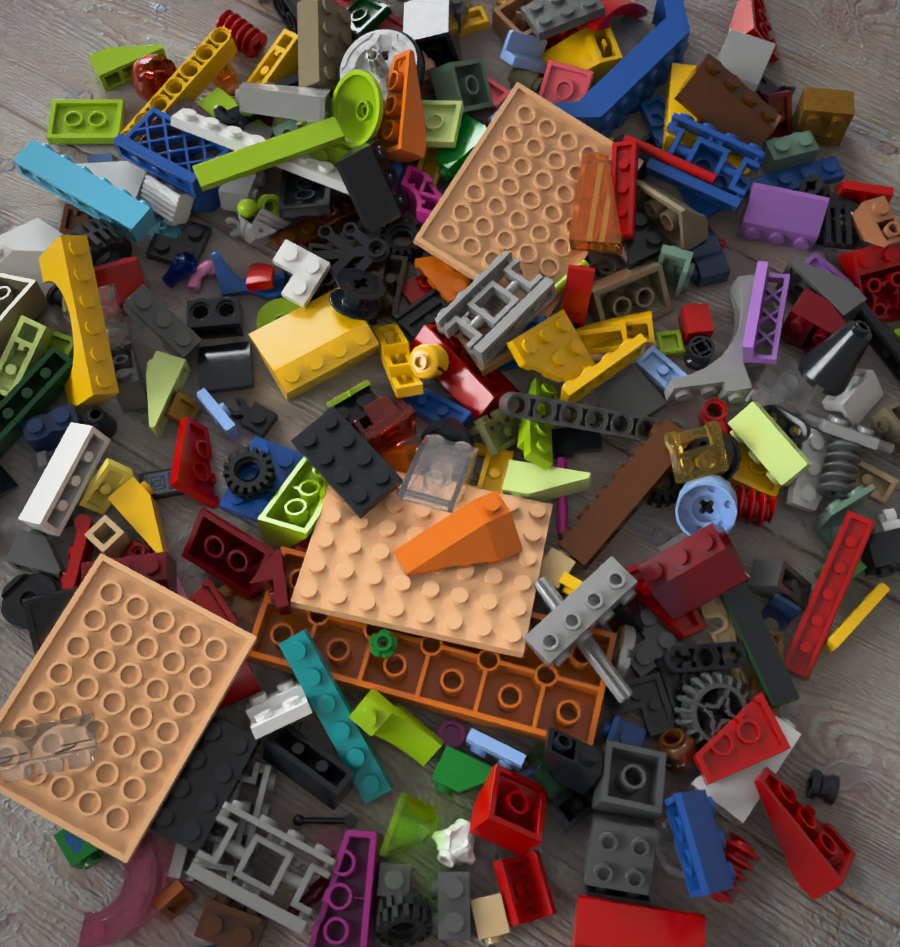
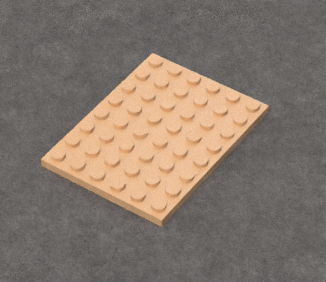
M516 82L414 238L413 243L472 280L479 273H483L497 256H501L508 250L512 253L513 259L517 258L520 260L521 270L517 274L531 282L540 274L543 276V279L547 276L556 284L567 274L569 264L577 265L585 259L609 219L613 141L524 85ZM638 158V170L644 162L640 158ZM503 277L497 284L506 288L510 282ZM519 289L514 296L522 301L527 294ZM564 291L551 301L536 317L547 316L549 318Z
M395 471L404 483L360 519L334 489L328 485L321 514L316 522L290 600L291 607L523 658L526 644L524 637L528 634L536 593L534 583L539 578L553 504L498 493L511 511L523 548L521 553L497 564L488 565L487 562L471 564L469 568L461 569V566L443 568L440 572L407 576L393 551L464 505L492 491Z
M100 553L0 711V758L28 752L27 754L13 756L12 758L0 759L1 763L11 758V761L0 764V793L122 862L129 863L258 638ZM92 739V740H90V741H85V742L76 743V747L71 748V749H68V750L63 751V752H60V753H58V754H54L55 752H58V751L64 750V749H66V748L72 747V746H74L75 744L66 745V746H61V747H60V745H65V744H69V743H74V742H79V741H84V740Z

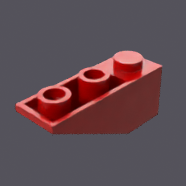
M569 264L561 310L564 309L573 327L577 329L585 325L595 268Z

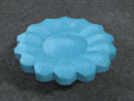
M156 217L157 222L147 233L150 241L154 233L178 240V236L181 235V225L171 226L163 222V217Z

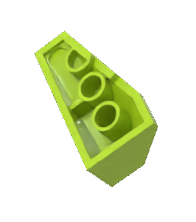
M304 456L257 519L264 542L290 548L306 539L316 525L329 484Z

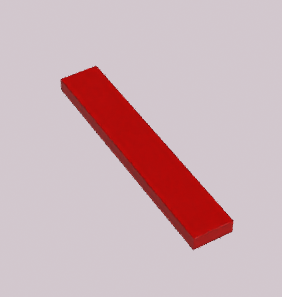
M847 511L783 662L788 672L809 680L876 521Z

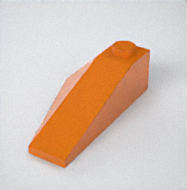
M409 49L395 55L386 83V88L389 92L384 102L382 123L377 134L372 139H380L387 149L389 161L411 162L425 156L426 126L414 51Z

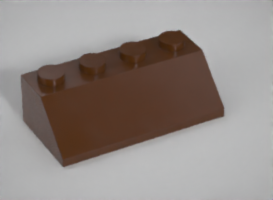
M710 54L693 69L674 98L702 123L713 125L722 134H734L740 139L739 141L747 145L753 143L761 147L775 130L782 117L773 107L763 101L755 91L748 88L738 76L733 75L718 59H715Z

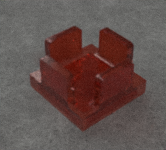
M383 395L364 406L365 414L373 423L367 429H364L358 419L352 421L354 429L378 454L391 447L400 445L417 434L415 410L410 404L406 405L402 398H397L396 395L393 396L394 404L387 395Z

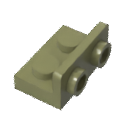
M516 406L511 407L513 412L517 410ZM500 408L489 412L490 418L488 415H485L473 421L475 427L468 430L471 435L479 432L490 457L512 446L518 439L520 418L506 416L501 412Z

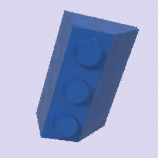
M704 789L676 793L664 800V807L690 898L734 889L732 881L736 880L735 872L731 862L726 861L723 848L726 847V842L720 828L717 829L713 816L716 815V807L712 797H707L706 790Z

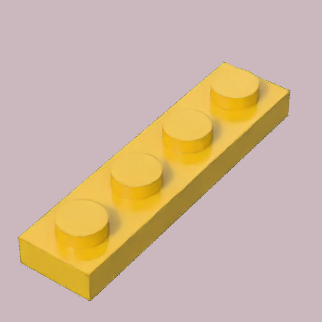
M641 333L633 339H626L619 349L613 353L611 351L606 353L595 366L589 365L578 378L565 382L561 387L559 400L576 403L643 355L648 340Z

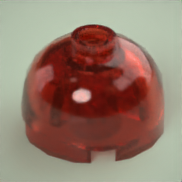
M144 55L132 67V86L143 100L150 101L177 69L171 59H167L165 55Z

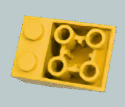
M611 27L597 32L584 28L544 51L541 59L546 63L549 60L592 71L595 73L592 83H597L623 59Z

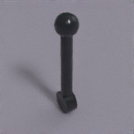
M297 814L293 817V824L298 827L303 824H345L347 827L352 828L357 822L354 815H347L345 818L304 817L301 814Z

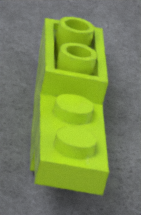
M537 377L534 378L528 394L557 399V389L552 384L543 382ZM542 402L536 408L539 417L545 412V406ZM520 419L517 448L524 451V459L547 471L553 465L552 428L555 425Z

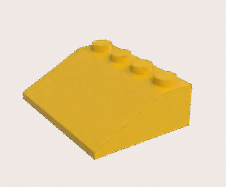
M334 290L309 302L305 309L300 307L248 334L287 402L378 353L379 342L367 322L346 317L330 305L329 296Z

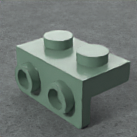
M663 244L658 263L662 264L666 284L676 287L673 299L678 300L681 291L686 293L694 271L695 264L691 263L693 252L680 249L677 246Z

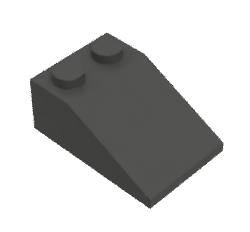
M795 258L789 260L783 274H790L787 301L792 306L795 305L804 289L807 288L829 300L843 320L848 323L854 320L867 300L861 290L848 280ZM778 283L776 289L782 288L783 283Z

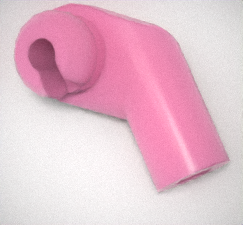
M205 260L192 270L186 287L190 292H199L202 280L206 274L211 277L216 275L212 260Z

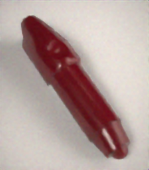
M323 877L317 879L308 887V892L300 898L299 902L307 907L318 902L324 896L331 880ZM291 906L288 907L289 910L287 912L295 916L298 915L299 910Z

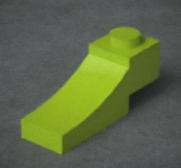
M374 688L368 692L349 716L352 721L371 737L375 735L388 741L407 753L423 767L444 742L400 703L394 706Z

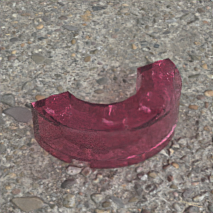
M148 831L130 862L127 864L122 862L125 875L124 885L119 896L110 906L98 912H85L77 947H106L120 943L136 933L141 927H144L155 913L157 908L153 901L161 894L165 886V863L160 848H158Z

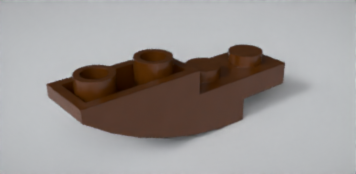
M344 194L331 200V214H325L320 217L311 215L309 218L270 236L269 244L276 252H278L285 239L296 245H304L307 248L309 242L326 244L327 242L321 241L318 235V228L321 225H330L333 232L339 235L343 231V226L348 222H354L359 215L350 196ZM324 231L322 235L327 236L330 231Z

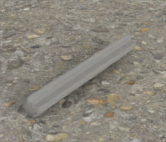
M546 576L534 583L537 593L551 611L564 600ZM592 636L582 646L576 644L618 702L622 703L632 696L633 691Z

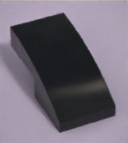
M570 427L552 430L553 459L558 457L572 458L574 453L601 452L603 448L600 433Z

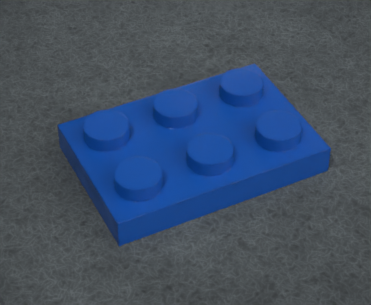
M255 436L249 450L252 451L253 447H258L259 452L263 450L271 458L276 475V480H273V488H267L269 492L267 495L260 493V499L256 500L255 496H251V500H246L245 496L242 499L238 498L236 493L233 494L228 487L219 506L222 510L259 524L258 517L303 458V455ZM255 465L245 466L241 469L239 478L245 482L254 481L258 478L260 469Z

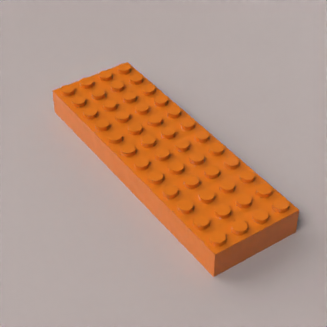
M281 546L280 550L285 558L291 600L306 552ZM272 589L266 590L251 633L258 639L247 657L250 663L295 675L278 644L307 628L337 685L341 688L363 694H368L374 688L392 702L545 743L547 729L551 726L593 746L606 684L577 645L569 650L571 656L561 666L558 667L554 664L549 669L527 644H525L523 658L294 607H291L292 614L280 616L277 607L271 606L269 590ZM532 612L528 633L547 615ZM593 628L591 630L593 633L592 638L611 662L617 634ZM382 629L391 631L392 635H395L398 639V647L395 649V654L386 659L375 657L371 653V645H369V639L372 634L379 633ZM381 642V646H386V642Z

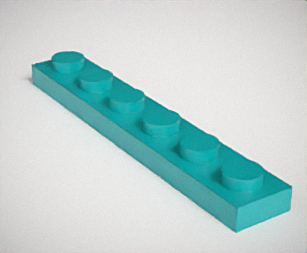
M307 628L279 643L280 649L342 762L356 772L354 784L365 804L392 790L394 786L362 728L349 718L352 710Z

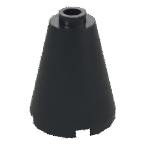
M860 320L849 321L802 356L799 361L798 370L804 380L813 388L816 384L824 388L821 393L830 396L841 395L847 389L872 338L870 327Z

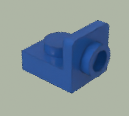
M615 714L611 721L606 719L600 736L605 737L603 744L610 740L637 747L642 746L647 732L646 729L621 720V716Z

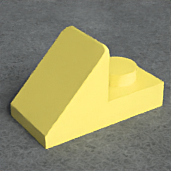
M107 458L99 470H94L78 504L104 515L112 504L107 498L132 477V468Z

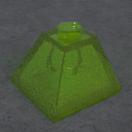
M401 792L379 853L381 858L389 861L426 842L429 834L433 835L437 831L441 819L436 816L437 808Z

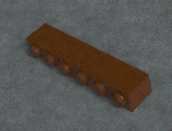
M668 418L662 424L658 422L648 434L650 436L648 441L644 445L642 443L637 445L631 453L633 458L629 463L618 467L613 474L615 479L609 486L603 485L596 493L595 498L597 500L592 506H585L578 514L577 519L579 521L574 527H567L560 535L559 540L561 542L558 544L560 549L568 552L573 557V560L585 570L589 568L693 446L694 438Z

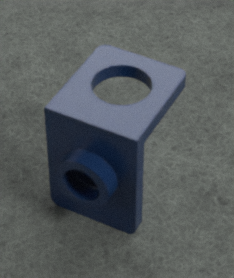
M775 594L761 613L764 620L773 618L779 624L778 632L770 633L775 644L780 642L790 622L802 610L801 607L794 604L791 600L779 594Z

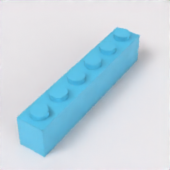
M32 139L13 159L22 176L98 220L103 218L109 221L122 235L136 243H139L157 222L152 212L153 208L149 203L133 198L123 188L118 189L114 187L108 179L95 176L87 167L76 165L65 154H57L46 143L40 144Z

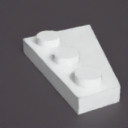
M810 428L811 433L807 441L796 445L813 465L789 484L786 500L787 505L806 512L815 511L823 497L817 492V487L820 484V475L823 474L821 470L825 464L824 457L828 454L826 452L827 445L830 444V439L836 438L813 428Z

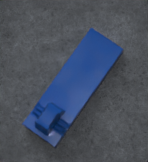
M424 387V394L403 398L395 396L393 398L396 405L430 423L439 419L455 418L466 427L473 419L471 411Z

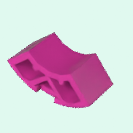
M408 165L400 186L408 197L409 207L415 212L416 221L422 227L442 196L429 175L414 166Z

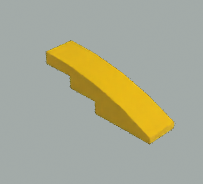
M393 323L372 327V332L379 342L378 351L396 397L403 398L424 394L423 383L419 377L412 373L409 366V342L399 325Z

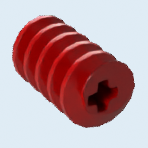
M229 9L218 18L216 28L225 27L229 29L237 50L247 58L258 56L266 47L267 35L258 28H254L253 24L248 23L238 13H233Z
M729 482V483L731 484V486L733 487V489L735 490V488H734V483ZM739 486L735 491L738 503L736 520L739 521L743 515H746L747 524H750L754 518H757V527L761 528L765 521L769 524L775 512L777 496H772L767 501L766 493L761 492L756 498V490L750 489L745 495V487Z
M728 832L727 835L731 841L725 840L726 847L723 848L726 861L731 862L736 880L746 883L747 879L741 873L742 870L753 872L754 869L748 861L751 859L759 862L760 858L748 842L738 835ZM735 880L732 881L734 889L707 896L722 904L725 902L733 905L734 901L728 894L729 891L739 894L741 890L735 884Z

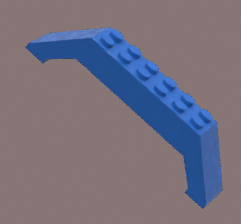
M657 0L652 23L656 25V28L579 101L552 104L606 138H610L612 132L617 127H622L631 113L635 114L638 111L640 104L645 99H650L656 89L668 81L672 63L684 64L683 56L689 46L687 41L690 28L683 0Z

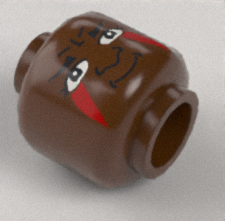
M672 728L665 731L657 741L656 747L657 751L667 753L665 769L674 774H685L692 771L697 766L693 756L699 751L693 735H688L684 729Z

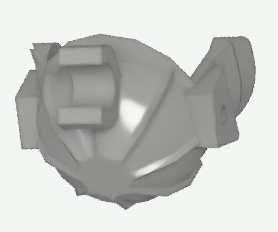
M268 203L265 204V209L260 210L251 219L243 218L238 212V219L236 217L226 218L227 225L230 223L237 225L235 230L230 231L231 237L241 234L245 241L254 246L268 245L270 236L287 228L294 221L287 217L280 218V216L268 211Z

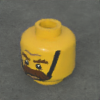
M437 344L419 345L413 349L409 358V366L412 373L421 379L438 378L444 375L449 365V357L446 350Z

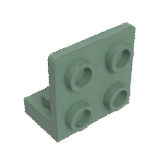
M874 484L863 488L862 485L858 486L848 494V498L843 501L837 499L825 508L827 511L817 517L819 522L812 530L829 552L847 511L876 521L862 504L876 489ZM877 521L874 525L873 530L879 525Z

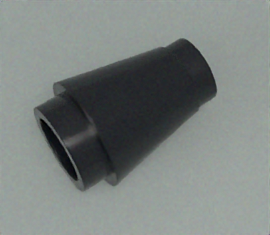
M92 407L88 410L89 425L95 427L108 438L114 436L117 430L116 420L100 407Z

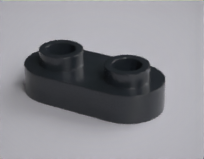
M777 404L763 406L770 416L772 413L777 415L776 423L796 445L807 441L811 429L805 419ZM795 426H798L801 430L799 436L794 433Z

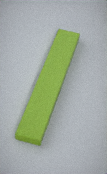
M335 116L199 163L192 166L202 191H206L344 142L345 137Z

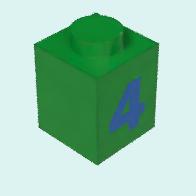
M65 829L54 835L56 842L72 868H84V870H87L96 865L101 860L100 855L105 853V851Z

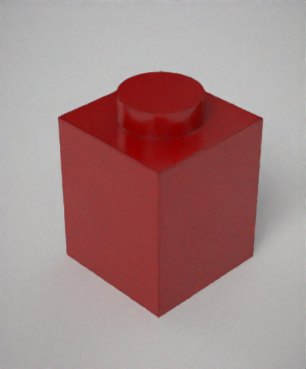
M690 303L682 306L678 322L684 346L688 345L695 336H706L711 339L714 327L708 303Z

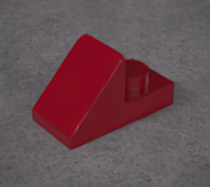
M786 90L765 94V102L782 116L767 140L774 137L780 138L791 135L792 91Z
M276 550L251 580L250 586L254 592L272 589L269 590L271 606L277 607L280 616L292 614L285 558L281 550Z

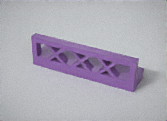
M766 261L757 262L742 346L743 362L777 364L790 274L769 273V265ZM768 282L783 283V287L773 293L768 288ZM774 301L779 308L769 313L764 306ZM770 322L776 329L765 335L760 328ZM767 344L772 349V354H756V350Z

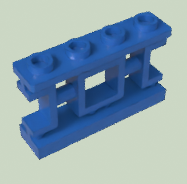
M673 113L672 120L667 126V132L676 137L668 153L675 155V153L687 158L686 161L693 163L700 147L722 156L713 172L717 174V178L711 184L687 172L679 171L653 157H650L646 165V174L736 214L746 195V191L736 187L745 168L758 172L766 153L756 144L749 143L747 145L739 141L740 139L734 134L726 133L725 135L718 132L716 127L709 123H703L702 125L695 122L694 118L686 113ZM685 131L698 136L692 149L680 144ZM731 151L744 157L738 169L725 164ZM720 173L733 179L727 192L714 186Z

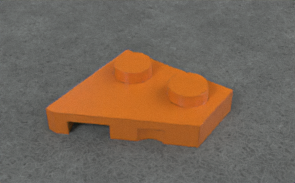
M435 256L417 258L414 261L415 268L423 272L428 278V283L440 293V297L442 296L448 304L455 300L460 291L465 290L470 285L469 277Z

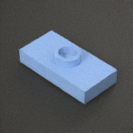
M205 388L197 392V398L201 406L230 441L238 438L240 434L234 422L229 418L231 413L222 402L218 405Z

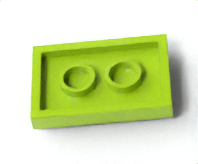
M52 100L46 137L48 143L114 144L113 139L123 131L126 107L124 100Z

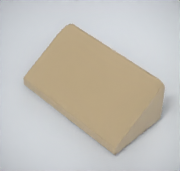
M863 460L858 464H853L859 468V471L850 475L856 477L857 480L856 483L848 485L854 488L862 485L863 488L874 484L876 489L870 497L885 504L899 480Z

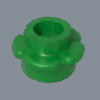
M382 629L379 633H374L370 637V651L377 658H390L395 654V649L398 647V639L395 635H392L391 631ZM385 641L386 646H381V642Z

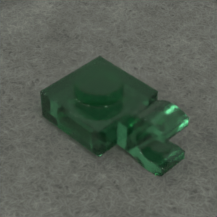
M540 742L532 746V751L525 754L527 755L525 761L529 766L537 768L533 774L549 797L552 799L570 789L556 782L543 755L544 745Z

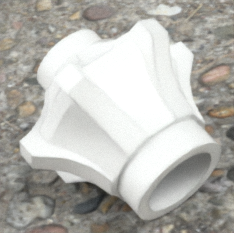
M457 819L447 829L435 831L431 837L437 844L436 851L439 853L437 859L446 867L452 868L454 864L460 866L461 863L472 865L475 861L473 852L475 835L469 833L470 822L467 820Z

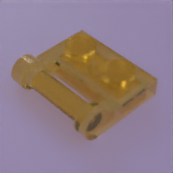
M717 421L706 422L704 426L679 433L672 431L664 435V443L669 449L676 483H684L729 470L721 427ZM704 437L709 438V445L687 451L682 449V443Z

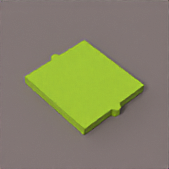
M364 380L326 402L327 407L335 406L370 385V382Z

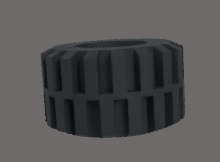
M94 218L89 222L85 221L79 227L74 228L71 234H68L87 235L93 266L118 261L125 257H132L130 241L109 221L103 218L99 220Z

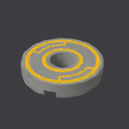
M627 624L620 625L616 632L617 637L611 663L623 679L631 664V658H629L630 650L635 648L636 630Z

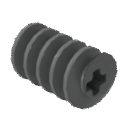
M834 438L830 439V444L827 445L826 452L828 454L824 457L825 464L822 466L821 471L823 474L820 475V484L817 487V492L830 499L843 500L846 498L845 494H849L854 490L853 487L847 484L856 483L857 478L850 474L858 473L859 468L853 464L861 462L860 456L856 454L863 453L864 448L854 442Z

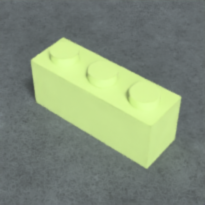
M752 401L728 422L732 428L730 431L731 435L740 444L744 442L750 449L748 451L749 456L757 464L762 463L768 471L765 474L775 485L788 486L813 465L760 403Z

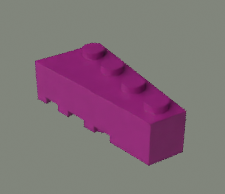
M346 830L336 859L337 862L332 870L331 881L322 899L323 904L318 919L315 921L311 932L312 936L308 947H374V907L378 904L377 889L384 835L371 831Z

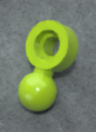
M264 194L256 202L250 198H244L238 203V213L243 218L251 219L260 210L265 209V204L268 203V211L279 216V197L274 194Z

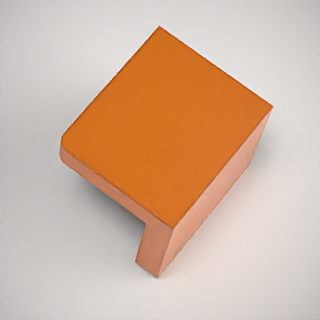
M419 444L394 446L379 453L394 471L416 475L425 470L424 462L419 452Z

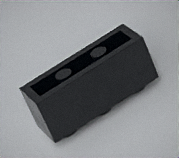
M290 724L275 730L265 740L263 759L333 811L351 791L356 772Z

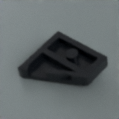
M643 209L636 211L635 239L623 240L628 270L659 256L663 244L671 246V243Z

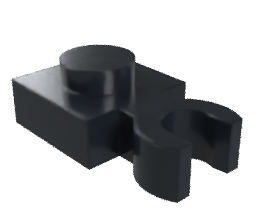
M236 397V403L242 407L237 411L228 408L231 417L237 420L242 419L240 424L243 428L264 439L277 421V414L257 402H254L250 408L243 398Z

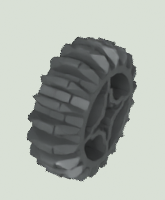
M712 672L711 675L709 673H701L700 679L698 677L690 679L691 686H682L685 696L678 695L676 697L682 704L681 707L674 708L675 712L681 713V717L676 719L675 722L678 725H684L682 729L688 735H693L699 750L715 736L716 732H719L722 725L729 723L751 702L745 700L750 692L741 689L742 683L740 681H732L731 675H721L720 672ZM714 689L713 694H710L705 702H700L701 698L708 691ZM706 708L716 710V713L721 715L722 717L712 715L713 712L707 710ZM697 713L700 716V723H698Z

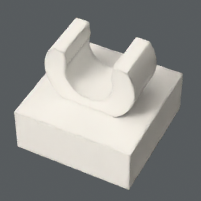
M894 508L882 510L883 514L877 515L879 525L872 531V534L900 528V519H897Z

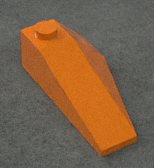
M495 490L464 505L395 549L393 554L405 574L412 576L440 572L443 568L461 566V569L469 568L471 564L487 562L488 565L497 564L521 553L523 548L511 511Z

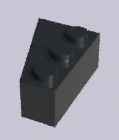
M900 528L870 535L861 556V561L867 567L864 569L866 576L877 575V578H884L900 571Z

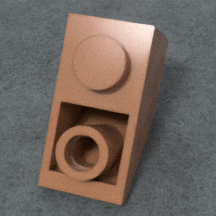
M885 196L862 202L851 215V224L860 240L883 248L900 243V223Z

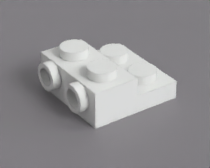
M293 679L286 680L276 686L277 690L267 695L265 692H260L249 698L250 703L246 704V713L250 719L251 730L255 739L313 713L310 701L298 680L295 682Z

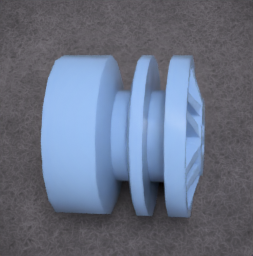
M709 473L694 476L686 481L679 492L675 508L678 525L688 536L711 523L723 527L728 534L734 526L737 516L738 503L736 492L731 484L721 476ZM702 500L706 502L712 500V508L708 506L702 508Z

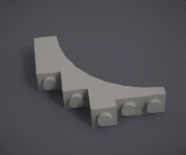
M755 275L738 276L729 289L733 306V329L730 342L723 355L704 369L691 375L671 379L663 391L666 401L677 400L682 402L691 397L701 396L702 398H709L716 395V398L721 399L723 402L737 404L745 399L752 389L747 373L756 371L761 363L743 362L742 350ZM772 302L764 306L769 313L775 311ZM770 322L760 328L765 335L776 329ZM764 347L758 348L756 354L766 355Z

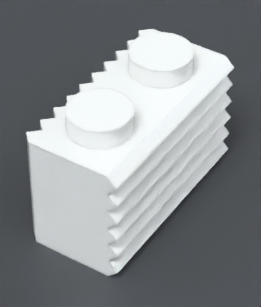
M146 174L144 176V184L142 185V193L138 200H144L149 203L153 208V214L162 216L164 223L171 226L186 224L194 197L152 174Z

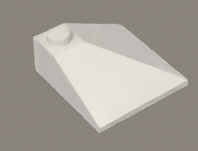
M39 218L1 234L0 273L36 280L46 297L49 289L55 283H43L39 257L60 235L64 234Z

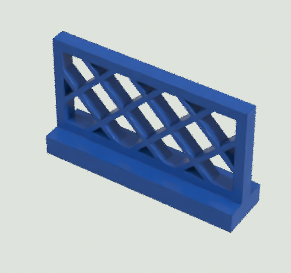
M152 107L125 136L119 133L113 139L121 158L196 199L203 194V191L195 174L191 171L192 166L216 158H207L208 151H220L221 153L217 157L232 152L227 147L181 130L182 135L168 137V131L178 128L170 126V115L155 107ZM155 117L163 121L161 125L149 126V123ZM164 132L165 138L151 140L150 134ZM147 134V141H133L137 136ZM199 140L202 142V145L188 147L187 141ZM184 142V148L170 151V144ZM166 145L167 151L155 153L152 150V147ZM203 152L204 159L190 161L189 155ZM186 155L187 162L177 164L172 162L173 157Z

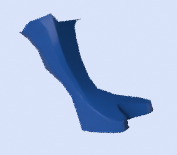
M219 251L212 253L222 296L234 297L248 294L258 296L267 301L283 298L281 293L292 277L285 270L283 273L275 275L273 289L249 292L246 286V279L240 278L229 268Z

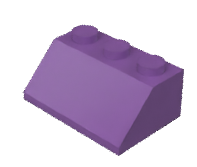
M753 182L741 212L737 236L749 240L768 242L773 245L792 247L797 250L811 251L819 236L829 198Z

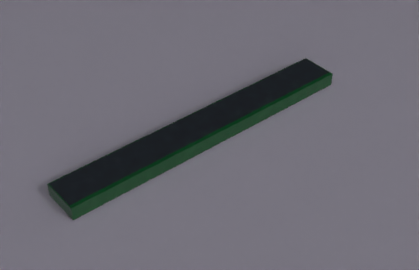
M702 500V508L706 506L712 508L709 501ZM747 582L719 596L740 644L746 649L749 664L770 708H776L797 701L800 698Z

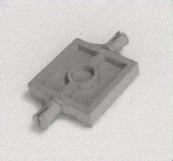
M806 413L802 416L809 426L816 428L818 431L822 430L828 434L860 444L872 450L888 453L889 455L894 450L895 444L879 439V437L874 435L875 431L871 430L868 426L856 422L854 427L847 425L848 421L844 418L830 413L828 418L821 415L818 418Z

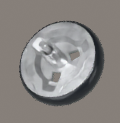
M389 28L373 30L357 38L346 49L338 66V82L346 73L352 70L367 71L377 79L385 102L389 92L386 88V83L394 56L409 49L414 51L419 87L421 89L426 69L424 55L417 42L400 30ZM383 54H389L387 61L384 60Z

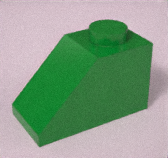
M446 745L431 778V783L436 785L434 790L445 796L451 797L452 793L460 796L483 787L492 766Z

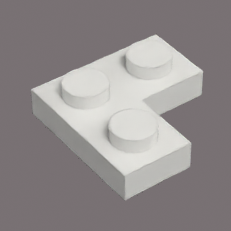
M285 239L272 260L275 265L293 274L281 293L282 297L304 309L331 268L330 262Z

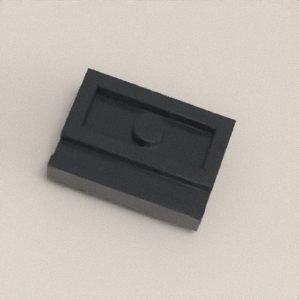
M432 289L394 316L395 322L414 341L424 325L436 324L435 318L439 311L449 304L442 296L440 297L435 289Z

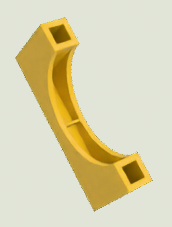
M60 235L39 257L43 283H55L62 292L68 307L73 331L74 356L72 371L64 387L68 404L74 405L76 410H84L100 406L117 395L119 389L87 235Z

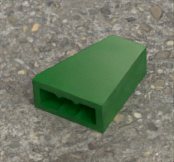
M466 113L462 114L456 148H441L434 159L439 167L437 172L445 182L448 180L452 182L487 128Z

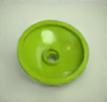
M352 70L341 78L334 90L330 108V117L335 116L345 137V141L341 143L346 147L353 148L369 142L375 137L381 126L384 114V98L377 79L371 73L364 70Z

